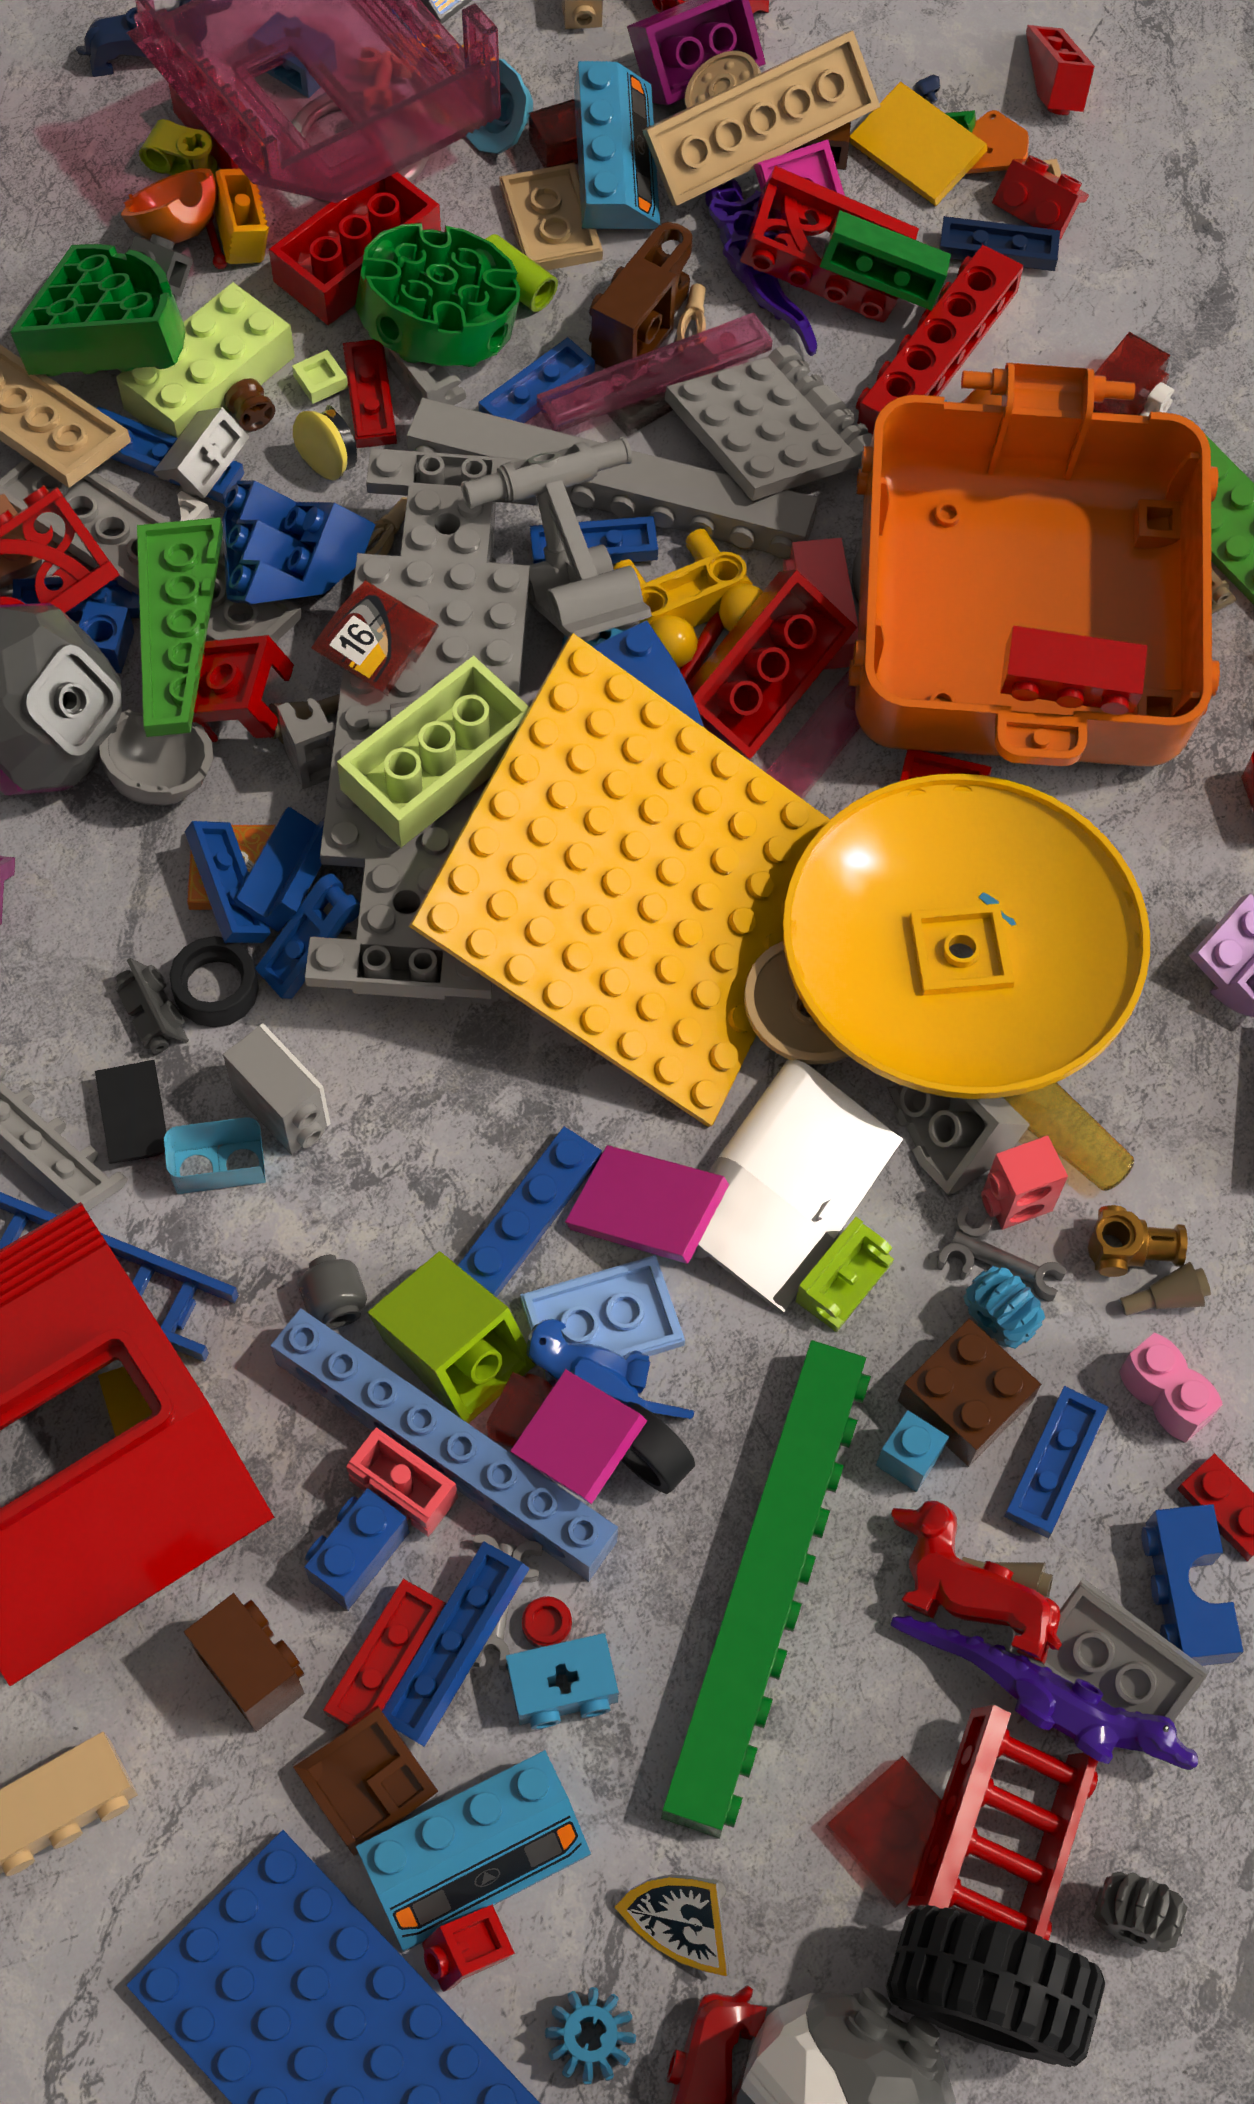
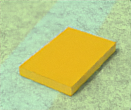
M901 81L881 101V107L873 110L850 135V144L934 206L941 202L987 152V144Z

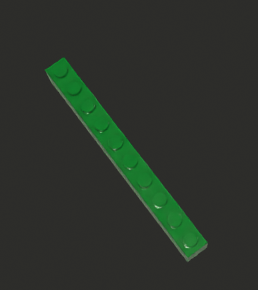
M814 1340L810 1341L662 1810L661 1819L719 1839L724 1825L732 1828L735 1826L743 1797L733 1793L739 1775L749 1778L758 1748L748 1744L754 1725L764 1729L773 1699L763 1695L769 1677L777 1680L780 1678L787 1650L778 1648L783 1630L793 1632L802 1603L794 1601L793 1597L798 1582L808 1585L816 1556L808 1554L807 1551L812 1536L822 1539L830 1510L822 1508L821 1505L826 1490L836 1493L844 1465L835 1462L840 1445L849 1448L858 1420L850 1418L849 1414L853 1401L863 1404L871 1376L863 1374L862 1371L867 1357Z

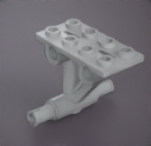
M624 436L590 446L589 443L580 442L568 448L537 454L529 459L505 463L497 468V473L461 482L463 497L469 509L503 498L505 501L513 503L537 496L547 546L543 549L546 560L530 565L527 601L565 636L569 637L574 633L585 642L596 639L599 636V632L612 628L626 630L640 624V620L652 616L650 607L643 602L640 583L632 566L614 570L609 552L604 544L590 548L587 547L566 492V487L593 480L597 476L598 471L632 463L631 447Z

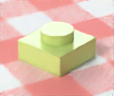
M328 349L292 365L294 378L312 404L348 388L347 376Z

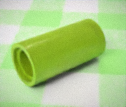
M493 234L487 237L485 240L493 243L512 260L517 271L516 280L521 288L519 301L534 312L544 309L557 291V278L499 235Z

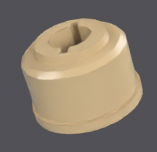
M727 51L710 58L696 70L687 85L685 92L686 108L760 74L759 66L749 54L742 51Z

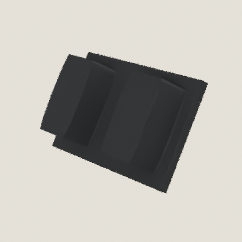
M155 1060L95 1071L109 1164L140 1160L164 1154V1136L167 1131Z

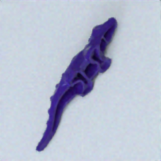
M734 178L705 192V202L709 207L712 219L720 231V238L724 246L722 252L727 258L732 273L745 284L747 291L758 302L760 308L767 309L773 313L777 320L787 322L790 328L799 334L808 355H815L817 352V341L810 322L804 313L784 294L778 278L765 272H760L740 261L756 214L761 192L755 191L752 196L744 200L741 187ZM769 231L764 233V236L772 240L779 235Z
M896 1616L891 1620L890 1625L897 1630L972 1662L1017 1699L1015 1711L1039 1728L1044 1730L1055 1728L1071 1737L1077 1748L1099 1762L1109 1764L1113 1758L1112 1750L1114 1747L1142 1751L1154 1758L1186 1770H1192L1198 1765L1197 1753L1194 1749L1187 1748L1180 1742L1177 1737L1175 1724L1169 1717L1142 1714L1137 1711L1129 1712L1122 1707H1112L1101 1700L1103 1693L1089 1682L1076 1679L1072 1683L1053 1673L1050 1668L1040 1667L1030 1662L1026 1656H1018L1008 1652L1002 1645H991L984 1642V1639L980 1636L969 1637L961 1634L956 1629L947 1630L938 1627L936 1623L930 1621L921 1622L913 1619L911 1616Z

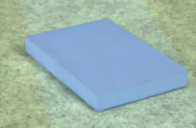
M656 1255L520 1294L530 1331L542 1320H559L566 1326L561 1331L563 1338L568 1344L597 1345L612 1350L622 1357L634 1350L652 1356L685 1346V1338ZM543 1370L548 1387L555 1385L557 1380Z

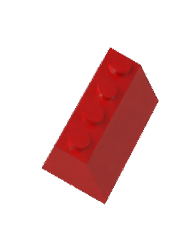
M798 570L779 571L687 684L698 708L704 728L750 760L858 627Z

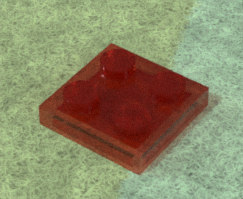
M901 1756L828 1822L826 1828L896 1908L912 1892L942 1800L908 1761Z

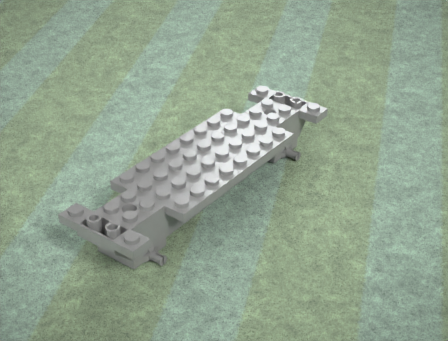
M370 448L366 480L367 493L407 496L401 556L357 553L351 609L368 595L379 597L386 612L396 603L398 604L387 613L391 630V658L376 682L373 681L385 664L387 657L384 658L370 678L354 669L357 666L356 663L351 668L349 665L352 660L348 657L344 660L320 859L321 864L364 867L358 928L344 927L337 938L310 937L305 972L306 986L352 989L355 994L441 1000H445L446 996L491 999V981L408 927L490 778L401 848L340 790L337 761L378 730L369 729L368 711L390 710V704L417 700L473 655L519 697L530 565L496 563L493 554L496 502H512H507L503 498L469 509L463 497L461 482L497 473V468L502 464L514 463L525 459ZM537 496L513 503L536 505ZM350 613L349 620L354 615L355 617H357L358 619L367 624L366 620L361 614ZM398 911H402V912H414V913H411V914H401V913H399Z

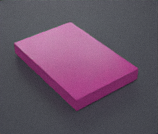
M607 1145L565 1223L572 1231L688 1264L729 1183L722 1175Z

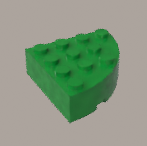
M79 244L70 246L14 325L10 334L28 375L46 374L53 377L68 372L92 374L100 370L118 369L119 371L127 372L142 367L169 368L178 361L184 346L186 331L166 273L155 260L132 249L122 254L117 253L115 246Z

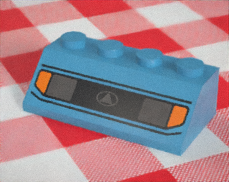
M578 61L574 83L582 229H656L660 225L657 166L642 131L654 125L651 84L619 62Z
M545 1750L356 1846L403 1952L421 1944L440 1926L493 1904L494 1906L591 1855L569 1798Z

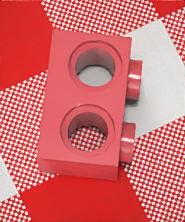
M1044 1136L996 1154L981 1192V1198L986 1212L990 1217L996 1216L1002 1230L1053 1211L1068 1175L1049 1136Z

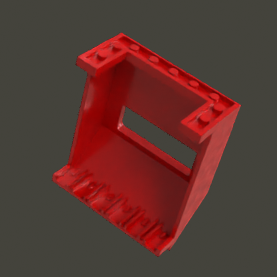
M81 1202L0 1249V1430L115 1360H119L152 1413L149 1417L0 1508V1672L9 1686L14 1685L275 1518L209 1402Z

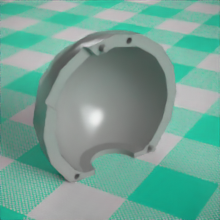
M130 709L121 712L116 732L111 733L99 746L102 769L119 793L132 801L150 806H166L178 803L200 788L214 759L212 741L204 728L197 722H192L191 733L146 737L143 713L134 712Z

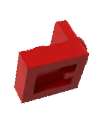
M493 1904L440 1926L422 1943L426 1968L429 1974L438 1981L443 1992L454 1988L463 1979L502 1963L515 1954Z

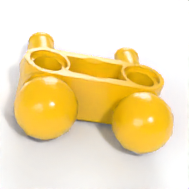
M697 529L691 532L685 541L687 543L685 544L686 548L690 551L696 562L654 580L645 582L632 560L629 559L622 560L613 567L615 570L632 566L640 583L643 602L650 607L652 614L651 617L640 620V623L646 620L649 622L678 668L690 662L697 649L698 639L693 627L709 621L719 611L723 627L730 632L763 592L762 589L754 586L748 578L744 559L732 552H720L705 529Z

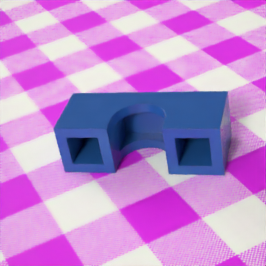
M1214 1504L1155 1510L1147 1520L1146 1526L1142 1527L1141 1539L1145 1555L1147 1557L1152 1556L1155 1575L1151 1576V1593L1155 1605L1162 1606L1165 1624H1162L1160 1627V1635L1202 1666L1233 1663L1244 1652L1234 1602L1217 1604L1206 1602L1194 1593L1189 1583V1570L1191 1568L1213 1565L1223 1554Z

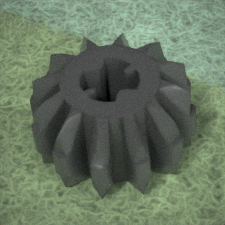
M1115 1872L1111 1876L1106 1877L1103 1888L1099 1889L1095 1901L1097 1907L1093 1917L1097 1920L1100 1928L1105 1932L1111 1933L1115 1939L1123 1940L1129 1943L1130 1946H1138L1146 1951L1167 1952L1170 1948H1175L1179 1936L1182 1937L1187 1921L1184 1918L1188 1907L1183 1902L1184 1899L1180 1894L1169 1890L1166 1884H1159L1153 1881L1151 1877H1140L1134 1872L1129 1874Z

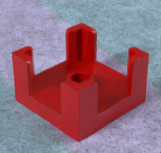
M269 635L205 641L193 722H197L204 728L212 742H217L218 736L211 730L212 728L207 722L239 720L255 738L274 737L278 718L261 699L271 666L284 681H290L294 664Z

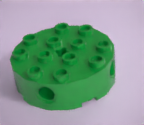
M422 223L402 224L380 232L365 247L355 308L363 327L368 331V335L373 340L379 341L383 346L399 353L400 357L407 362H425L440 366L463 365L465 367H474L480 361L497 355L511 339L521 288L516 280L517 271L512 260L493 243L467 230L445 225V230L442 232L433 229L423 230Z

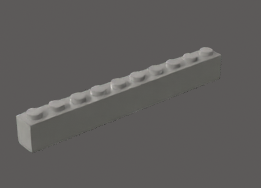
M426 398L421 399L407 433L408 451L529 459L534 455L568 448L580 442L589 443L590 446L601 443ZM632 451V463L598 471L597 476L593 480L566 487L570 502L579 507L595 508L613 513L622 518L654 516L655 525L658 527L673 528L688 533L697 529H705L712 539L732 543L739 548H751L771 553L783 559L790 558L792 542L809 540L815 521L818 497L785 490L752 501L730 475Z

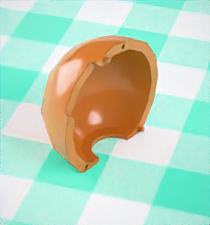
M207 168L186 170L159 180L134 195L131 193L128 195L129 199L124 202L125 208L121 212V216L131 231L150 241L152 234L173 241L175 244L198 236L209 224L216 205L217 187L211 169Z

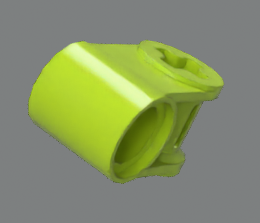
M158 120L139 150L141 161L145 166L157 173L174 175L186 170L207 168L211 169L215 177V172L218 171L217 161L211 155L213 145L210 135L203 130L182 126L170 120Z

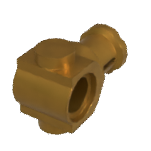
M1103 1206L1098 1209V1220L1088 1243V1253L1095 1263V1270L1107 1277L1126 1275L1130 1266L1142 1267L1145 1260L1171 1261L1175 1267H1181L1186 1260L1188 1245L1187 1229L1182 1224H1177L1174 1229L1147 1227L1145 1220L1139 1219L1134 1213L1127 1211L1122 1206ZM1103 1235L1117 1237L1123 1247L1116 1248L1108 1245L1103 1239Z

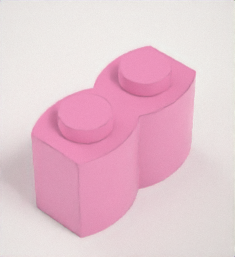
M1153 1333L1128 1355L1119 1370L1122 1382L1128 1391L1142 1403L1152 1406L1161 1426L1180 1441L1187 1442L1212 1420L1223 1405L1219 1393L1211 1382L1200 1373L1188 1369L1186 1360L1180 1350L1170 1340L1157 1333Z

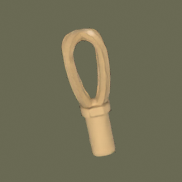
M693 284L690 287L688 304L679 319L675 348L680 354L689 353L697 356L703 351L706 329L703 305L706 288L702 284ZM695 320L698 336L689 345L684 338V334L690 321Z
M402 497L388 514H385L380 520L373 522L376 524L374 530H377L372 534L367 548L383 532L384 534L375 546L365 554H376L381 547L382 549L378 555L388 554L393 544L394 535L405 520L406 497Z

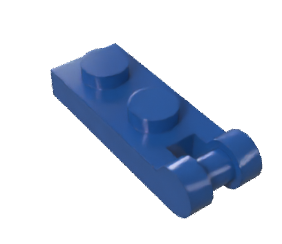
M327 874L319 879L297 912L289 920L255 967L256 971L281 999H292L305 982L310 937L337 938L344 927L359 916L360 902L354 895H347L343 891V883L334 874ZM330 903L333 908L327 915L323 909Z

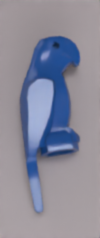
M555 1319L542 1320L530 1331L527 1341V1356L534 1364L549 1373L557 1381L565 1369L625 1405L628 1402H633L652 1413L688 1419L693 1418V1410L643 1400L638 1396V1393H642L646 1386L650 1367L648 1355L634 1350L622 1357L612 1350L597 1345L568 1344L563 1338L561 1331L566 1328L565 1324Z

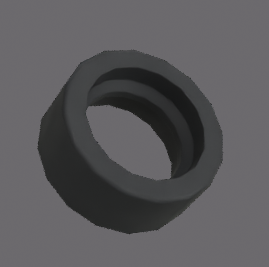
M218 936L200 938L183 947L174 958L169 973L171 990L176 1005L185 1017L198 1025L208 1027L231 1025L246 1016L254 1006L259 991L254 960L248 951L238 943H224L223 938ZM207 963H229L238 969L241 975L240 987L233 995L224 1000L215 1002L201 1001L194 998L189 992V977L196 969Z
M628 1402L626 1406L640 1413L647 1422L621 1461L645 1483L659 1492L668 1494L695 1467L694 1457L682 1440L662 1420L641 1405Z

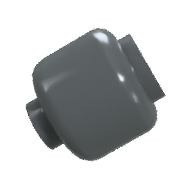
M332 1254L323 1255L312 1260L309 1263L310 1269L300 1277L298 1283L307 1313L330 1329L341 1328L355 1322L360 1318V1311L367 1302V1294L356 1265L350 1260L336 1259V1256Z

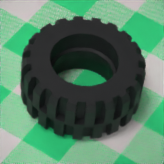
M920 1905L906 1916L886 1983L889 2000L893 2005L950 2033L958 2034L974 2042L1027 2059H1035L1052 2065L1059 2064L1063 2067H1075L1087 2057L1105 1989V1980L1099 1966L1088 1962V1958L1078 1953H1073L1067 1947L1058 1943L1045 1940L1041 1936L1019 1930L999 1921L995 1922L976 1914H967L946 1907L942 1909L931 1905H926L925 1907Z

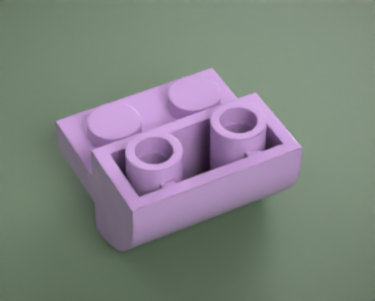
M1251 893L1241 897L1189 955L1215 984L1210 993L1230 1009L1250 1017H1254V896Z

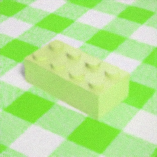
M232 282L183 322L186 331L184 346L175 365L166 369H157L155 367L135 368L131 371L120 373L116 378L123 408L144 425L179 438L198 411L223 407L229 413L230 410L225 405L224 398L227 391L235 383L243 379L252 378L262 385L295 357L291 325Z
M473 655L337 761L340 790L402 848L492 776L530 707Z

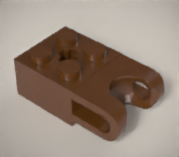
M671 222L659 225L626 266H620L616 270L611 284L603 294H597L589 309V315L592 316L591 332L589 335L591 357L595 360V364L630 382L635 379L673 330L674 315L689 295L690 277L682 270L691 256L693 238L692 233L684 226ZM670 240L678 241L680 244L671 255L666 254L662 250L664 242Z

